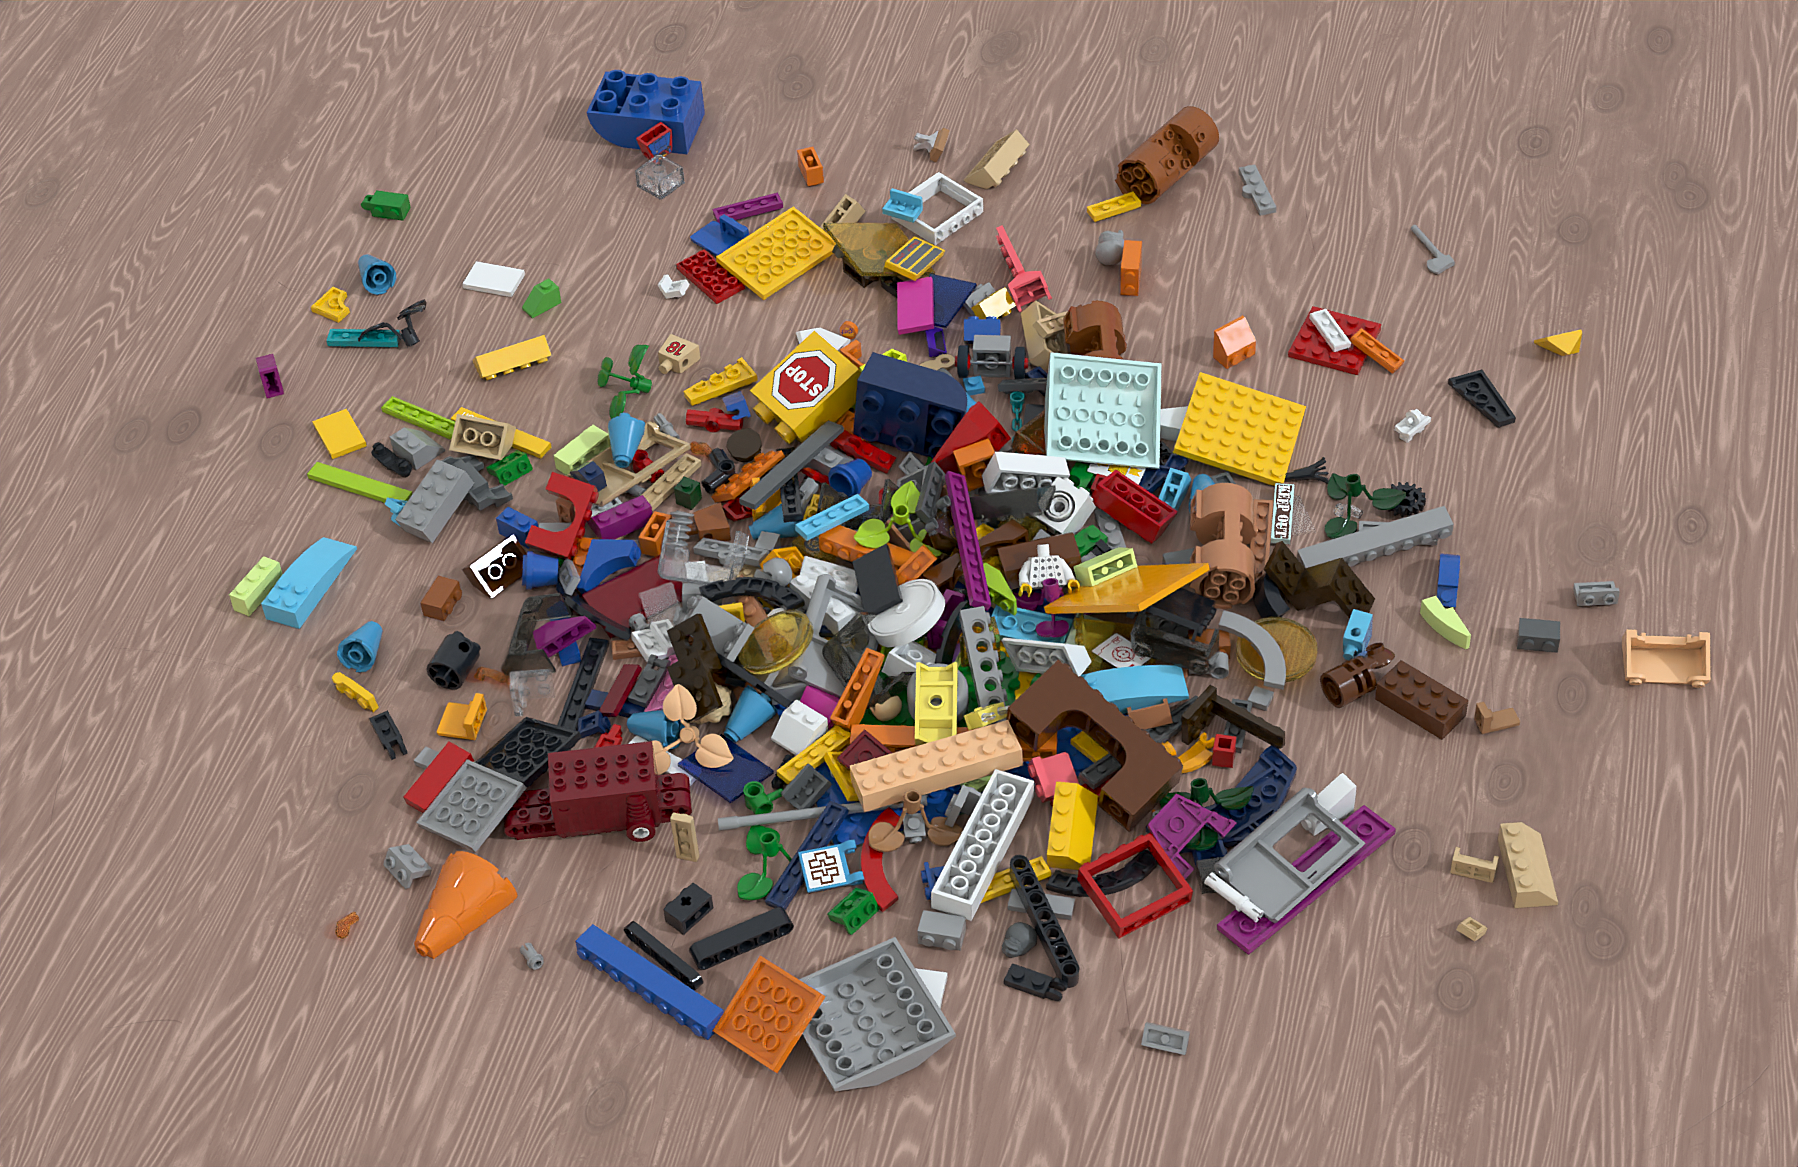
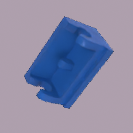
M741 391L722 398L727 411L734 412L739 410V414L732 416V419L737 420L746 416L751 417Z

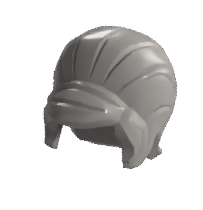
M1119 230L1118 233L1104 231L1100 234L1095 255L1102 264L1115 265L1122 260L1124 233L1122 230Z

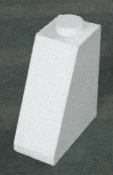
M1188 406L1160 409L1161 439L1177 442Z
M1342 773L1317 795L1318 803L1334 815L1336 819L1341 821L1354 813L1357 786ZM1308 815L1301 821L1303 828L1309 830L1314 836L1328 828L1313 815Z

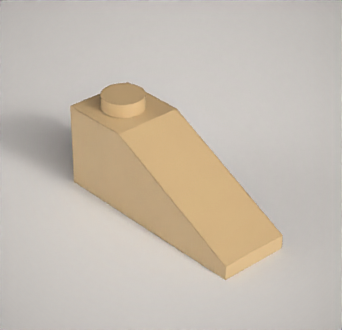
M845 194L820 228L835 239L854 226L865 210L856 200Z

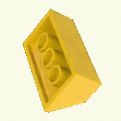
M545 335L477 356L472 361L480 378L486 377V380L496 378V374L501 372L504 375L514 372L513 368L519 366L521 369L530 367V363L535 361L538 364L548 361L547 357L551 356V352Z
M1056 782L1047 849V865L1049 868L1079 870L1084 863H1091L1098 795L1077 783Z

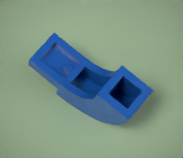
M1440 553L1437 598L1444 608L1453 607V609H1456L1460 555Z

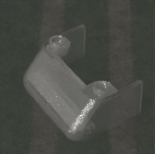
M669 520L666 521L658 565L660 577L666 580L697 585H706L718 580L729 581L736 579L744 566L749 535L736 531L732 553L726 556L724 567L690 562L689 549L685 545L677 544L680 525Z

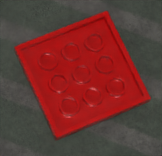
M1312 306L1288 351V357L1358 375L1368 355L1352 343L1351 347L1334 352L1309 318L1310 313L1323 309ZM1327 310L1349 340L1361 328L1375 339L1381 331L1382 324Z

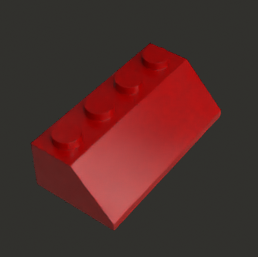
M1114 470L1099 482L1092 494L1093 503L1097 508L1103 510L1113 519L1119 521L1151 544L1163 534L1178 513L1177 510L1118 470Z

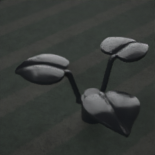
M420 300L399 313L400 315L397 319L405 318L408 326L401 330V335L389 323L382 322L364 330L359 336L358 341L360 342L370 331L388 327L398 336L399 340H404L407 348L417 344L420 340L413 328L410 315L422 312L423 309L425 310L426 300Z

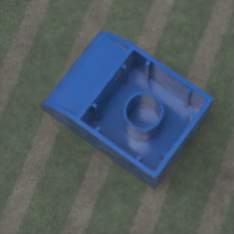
M622 70L606 71L586 112L587 117L595 131L605 140L617 146L640 149L636 140L638 136L662 122L672 130L671 153L688 154L705 114L701 81L689 80L684 76L665 78L657 77L653 73L636 75L626 74Z

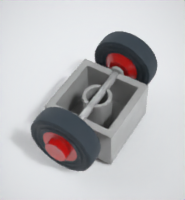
M974 335L973 358L971 359L969 346L959 345L958 355L955 356L958 378H968L969 369L973 366L974 377L980 375L981 377H1010L1012 367L1014 378L1024 379L1025 370L1028 369L1029 362L1028 358H1026L1025 347H1016L1014 357L1011 359V336Z

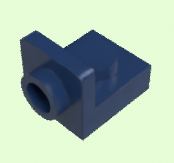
M599 710L578 718V731L582 738L597 732L605 734L610 731V720Z

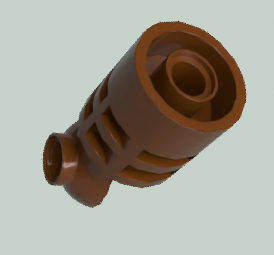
M1374 643L1366 648L1367 654L1365 656H1355L1351 660L1345 661L1341 665L1326 671L1320 676V684L1325 697L1334 707L1342 708L1366 693L1372 692L1376 689L1377 685L1372 669L1387 666L1395 658L1394 652L1385 648L1383 643Z

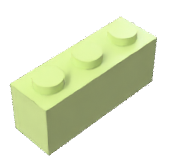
M595 425L590 426L554 455L556 469L567 475L570 471L595 457L611 446L609 434Z
M1118 547L1073 568L1080 586H1095L1137 567L1133 548Z
M263 556L234 588L229 596L235 611L250 616L257 609L283 575L279 562Z

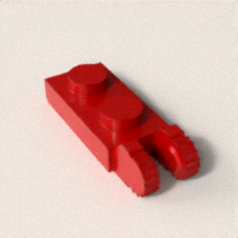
M854 434L850 435L848 438L849 442H845L843 445V449L853 455L854 458L864 460L868 465L885 474L889 472L896 462L897 457L863 441L861 437Z

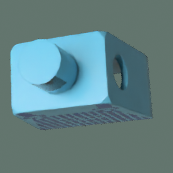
M1353 609L1343 637V657L1349 661L1357 654L1366 650L1372 636L1373 614Z

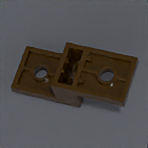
M695 614L667 630L678 660L667 667L674 686L680 684L685 687L696 702L697 711L695 717L687 720L688 723H693L723 706L712 674L723 668L702 614ZM690 635H692L694 639L692 645H690L688 642V638ZM698 690L701 693L700 701L696 699V693Z

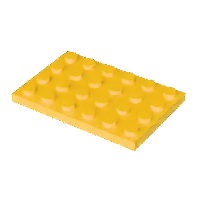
M793 206L716 256V262L761 299L765 300L834 254L832 252L834 246L841 244Z

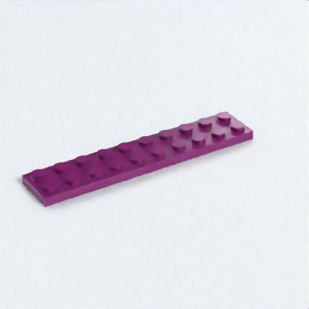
M1363 805L1344 820L1342 824L1366 844L1283 918L1274 923L1262 915L1261 918L1258 917L1259 920L1257 922H1254L1242 911L1238 912L1235 909L1217 924V930L1249 955L1395 835L1396 828ZM1331 831L1295 860L1292 865L1300 872H1305L1341 839Z

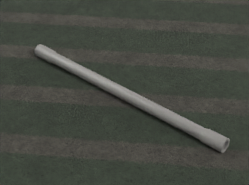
M926 794L921 795V804L927 806ZM860 802L840 804L848 808V814L864 812ZM903 803L899 805L891 804L870 811L886 810L888 807L891 809L903 808ZM826 806L718 818L719 831L745 826L819 818Z

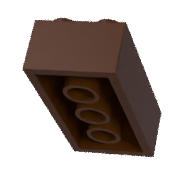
M1402 660L1376 685L1375 700L1441 740L1466 717L1468 699Z

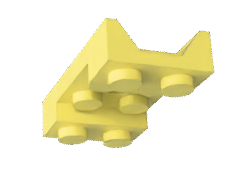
M916 662L915 745H923L957 735V662H953L946 667H928L921 662ZM934 698L942 700L939 706H933L930 702Z

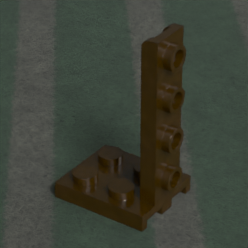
M1209 685L1181 715L1182 742L1187 745L1200 736L1201 731L1206 726L1208 727L1217 715L1278 749L1285 746V731L1278 726L1266 722L1263 718L1248 712L1245 708L1231 703L1230 700L1218 696L1217 688Z

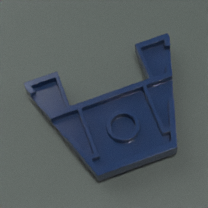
M1172 453L1164 466L1159 465V469L1146 468L1139 485L1153 493L1165 483L1170 468L1182 469L1188 464V458Z

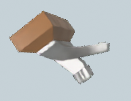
M942 128L930 136L917 133L914 140L919 143L914 146V151L926 148L930 153V160L937 162L944 150L950 130Z

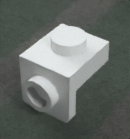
M667 274L663 276L658 287L666 299L679 298L686 293L690 284L686 279L672 282Z

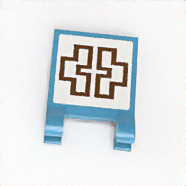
M855 840L798 852L807 893L847 885L856 886L863 884V872L859 871L850 874L845 854L855 852Z

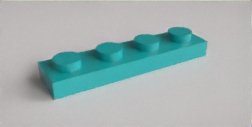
M330 329L326 342L328 346L398 347L399 338L391 330L375 329L366 334L359 342V336L366 329Z

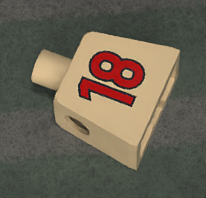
M670 334L658 352L660 363L658 368L660 372L667 374L672 370L676 373H683L700 359L699 345Z

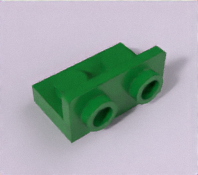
M518 450L486 467L488 473L497 477L499 484L504 486L533 470L527 454Z
M855 888L827 915L830 921L844 925L847 933L853 935L880 908L872 892Z

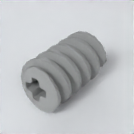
M676 510L675 512H670L674 519H670L668 522L673 526L666 528L671 534L665 535L669 541L663 542V545L670 549L686 552L681 547L688 545L683 539H689V535L685 532L691 531V528L686 525L693 523L688 517L694 516V514Z

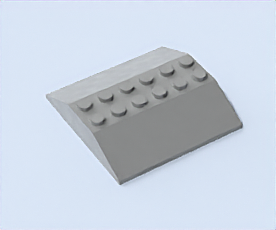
M896 937L799 979L826 996L802 1033V1036L834 1091L879 1085L918 1067L956 1037V1033Z

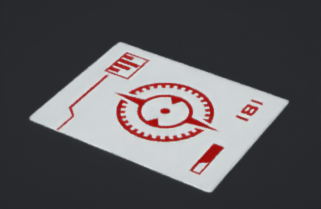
M1117 633L1092 650L1093 653L1117 668L1141 666L1153 657Z

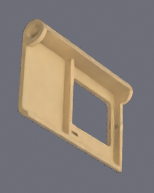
M648 421L645 423V432L638 449L646 450L653 444L658 443L673 450L636 474L615 466L611 446L588 460L587 462L594 461L604 471L607 487L598 492V500L593 504L603 507L639 482H645L651 478L653 473L691 448L690 443L660 432L656 423ZM570 473L565 475L567 477L573 478Z

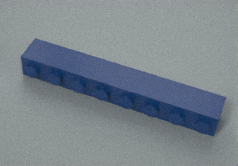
M594 924L575 941L577 954L581 959L590 961L599 971H605L614 981H620L629 991L638 993L647 1003H653L662 1013L671 1015L680 1025L689 1027L695 1035L702 1036L707 1040L713 1036L715 1032L712 1030L723 1015V1009Z

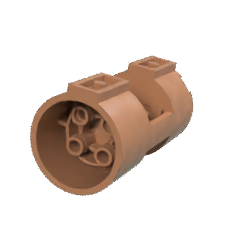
M1217 483L1203 490L1197 489L1190 504V530L1196 531L1198 540L1204 546L1195 547L1190 557V564L1208 563L1210 570L1189 582V588H1194L1195 593L1216 601L1215 608L1229 609L1235 604H1245L1254 594L1255 580L1259 573V569L1256 568L1254 554L1246 546L1250 544L1252 538L1256 537L1258 533L1256 517H1254L1253 496L1244 487L1233 483Z

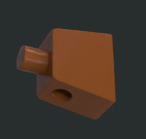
M721 502L694 512V523L686 525L691 528V531L685 533L689 536L697 534L699 541L702 538L731 541L730 527Z

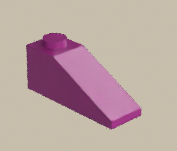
M586 616L547 622L533 631L536 647L547 658H550L596 629V625Z

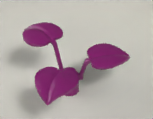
M1047 578L1043 581L1042 594L1031 592L1030 597H1028L1027 592L1023 593L1022 596L1012 592L1017 601V608L1031 611L1036 610L1038 605H1043L1044 597L1048 602L1052 603L1059 596H1064L1062 587H1059V582L1056 578ZM1080 613V614L1088 615V614H1092V613ZM1051 614L1052 621H1043L1037 624L1035 628L1036 633L1041 637H1061L1068 633L1069 624L1066 620L1055 621V614Z

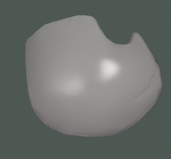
M776 557L763 564V571L772 574L770 580L778 582L783 587L791 582L792 570L785 559Z

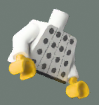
M1049 544L1037 545L1038 557H1029L1019 572V596H1022L1023 591H1026L1028 597H1030L1032 590L1043 589V581L1047 578H1056L1059 582V587H1066V584H1068L1067 590L1070 594H1072L1071 587H1076L1078 592L1080 589L1079 582L1075 580L1072 570L1064 559L1060 558L1059 555H1049Z

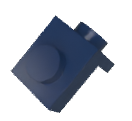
M1217 840L1213 847L1206 850H1191L1196 868L1215 869V863L1227 854V849L1224 847L1222 840Z

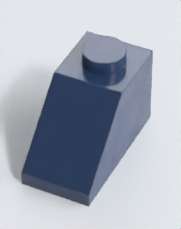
M594 461L585 462L570 471L574 479L594 485L598 492L607 487L604 471Z

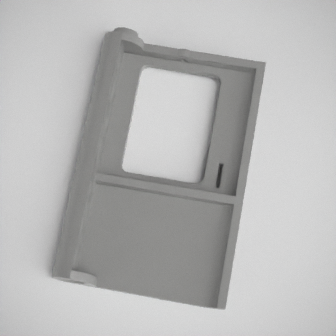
M822 574L817 577L788 667V674L795 679L840 698L866 648L877 651L879 643L868 629V618L866 615L854 651L819 636L830 597L864 611L861 596L837 586L836 580L831 575Z
M1302 788L1214 865L1215 871L1225 882L1241 895L1249 897V901L1263 910V915L1274 923L1283 918L1366 844L1318 803V796L1311 788ZM1308 815H1313L1341 840L1305 872H1300L1275 851L1273 846Z

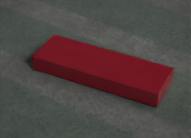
M639 664L623 665L599 710L604 716H618L642 671Z

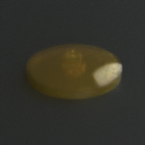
M798 610L781 611L763 619L754 626V630L738 654L741 664L748 672L756 675L774 673L787 667L798 659L809 646L814 632L812 622L806 614Z
M1269 617L1254 621L1265 629L1279 645L1286 666L1285 683L1305 676L1313 668L1317 659V642L1310 630L1304 625L1282 617ZM1238 636L1236 656L1239 664L1248 674L1264 681L1265 669L1262 657L1259 656L1247 639Z

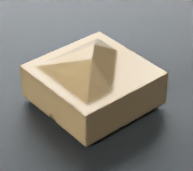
M1471 917L1462 921L1457 927V931L1473 941L1485 935L1488 929Z

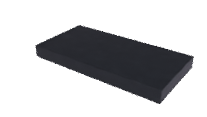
M887 544L852 561L864 612L868 619L903 602L890 548Z

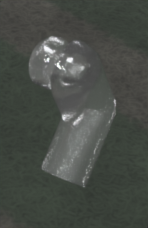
M1336 504L1333 514L1342 517L1344 512L1347 513L1348 504ZM1351 505V515L1360 519L1363 510Z

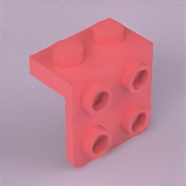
M1066 752L1041 759L1040 756L1035 757L1028 764V772L1030 777L1034 779L1035 791L1042 803L1054 798L1056 782L1079 784L1069 754Z

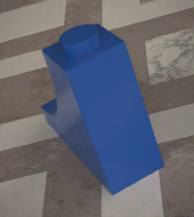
M592 539L581 572V580L577 585L579 592L583 594L597 587L603 579L615 571L627 567H636L637 561L641 556V550L634 540Z

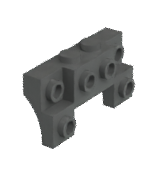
M470 454L459 458L449 456L441 460L466 471L473 480L474 484L463 500H467L470 505L474 504L479 511L492 504L499 507L513 499L512 493H509L503 484L489 488L488 482L478 472L484 468V464L475 455Z

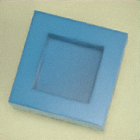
M981 375L963 378L965 392L969 396L985 393Z

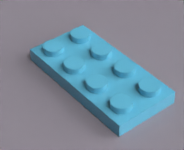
M996 605L990 618L991 624H988L989 631H993L994 639L997 640L1012 638L1065 644L1072 628L1073 620L1055 616V621L1066 620L1068 622V633L1061 637H1041L1036 633L1035 628L1037 624L1043 621H1052L1051 615L1017 608V614L1014 616Z

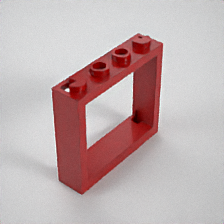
M1151 832L1136 837L1134 841L1128 844L1120 845L1109 854H1102L1091 863H1084L1078 870L1077 880L1118 939L1191 902L1193 895L1192 888ZM1148 848L1177 890L1121 919L1092 876Z

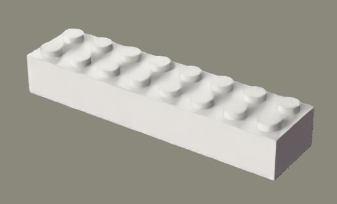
M997 769L994 770L931 891V908L951 915L966 917L967 920L972 921L1034 798L1033 780Z

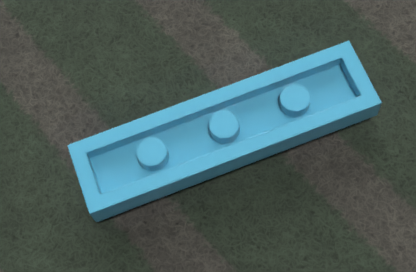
M856 494L795 524V531L808 541L868 511L869 504Z

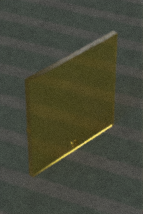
M896 223L823 224V228L861 276H903L884 267L886 260L909 241ZM930 267L921 276H934L935 271Z

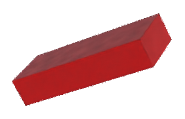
M449 741L403 796L406 803L424 813L466 760L474 762L471 753Z

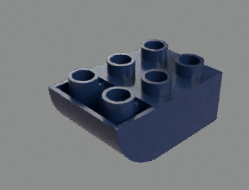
M872 352L857 380L853 434L866 441H876L896 447L903 452H913L929 456L933 459L966 414V392L956 379L944 372Z

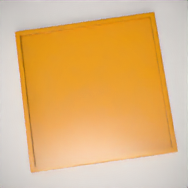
M1209 564L1140 565L1095 586H1080L1079 592L1077 588L1074 589L1072 594L1067 593L1044 607L1045 613L1140 612L1210 570Z

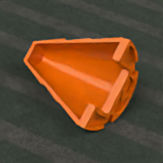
M456 851L455 854L451 853L442 865L428 908L423 913L414 942L416 952L421 956L435 959L465 939L467 934L513 903L518 895L507 877L503 879L497 873L499 871L497 867L475 854L465 851Z

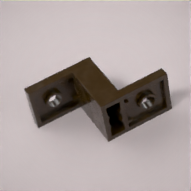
M1280 541L1276 543L1264 567V571L1297 611L1335 601L1350 619L1353 609L1369 613L1375 601L1372 593L1365 587L1343 558L1304 568L1286 544Z

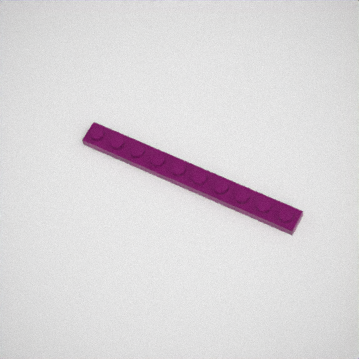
M947 471L945 481L948 497L951 500L950 507L970 606L975 608L984 606L985 610L988 611L991 601L966 479L963 475Z

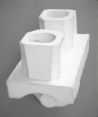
M1417 409L1410 410L1406 413V417L1395 426L1394 430L1400 433V439L1409 442L1412 440V436L1424 430V427L1431 422V417L1424 416Z

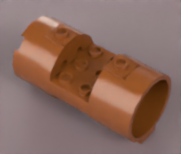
M1187 106L1182 108L1119 163V172L1115 182L1122 194L1134 192L1142 204L1155 202L1218 145L1219 132L1215 122L1206 112L1197 107Z
M1096 300L1092 301L1091 304L1084 306L1080 304L1077 307L1071 306L1063 318L1065 343L1070 344L1072 355L1124 360L1120 355L1126 351L1127 343L1125 342L1122 317L1116 306L1105 301Z

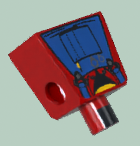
M662 122L636 138L643 155L657 165L663 164L664 157L672 151V130Z

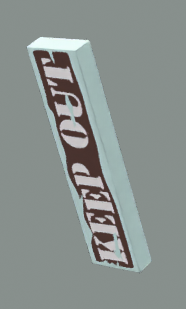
M1275 483L1271 543L1283 541L1285 544H1290L1294 484Z

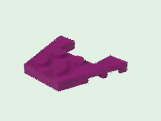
M1175 794L1147 824V827L1181 875L1186 879L1194 868L1179 855V852L1205 824H1208L1223 838L1235 826L1236 822Z

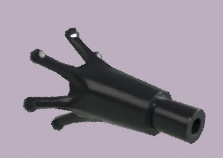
M1322 457L1321 460L1308 467L1286 473L1285 481L1293 479L1295 481L1318 480L1328 484V478L1318 476L1329 474L1328 472H1318L1326 469V466L1320 467L1326 463L1325 457Z

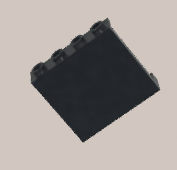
M1179 588L1147 607L1144 611L1193 629L1194 633L1191 641L1194 642L1197 637L1202 636L1207 625L1209 626L1217 609L1214 608L1216 601ZM1127 612L1126 617L1134 619L1138 612Z

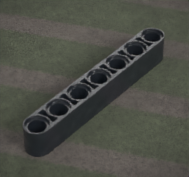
M1015 855L1010 860V878L1057 977L1068 984L1067 988H1072L1079 981V964L1028 858L1024 855Z

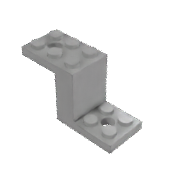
M698 594L695 597L692 596L686 605L689 608L685 614L681 613L676 623L679 624L695 614H702L716 652L734 662L754 627L738 619L705 597Z

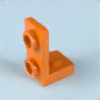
M854 340L840 349V353L858 369L864 365L857 360L862 357L861 343Z

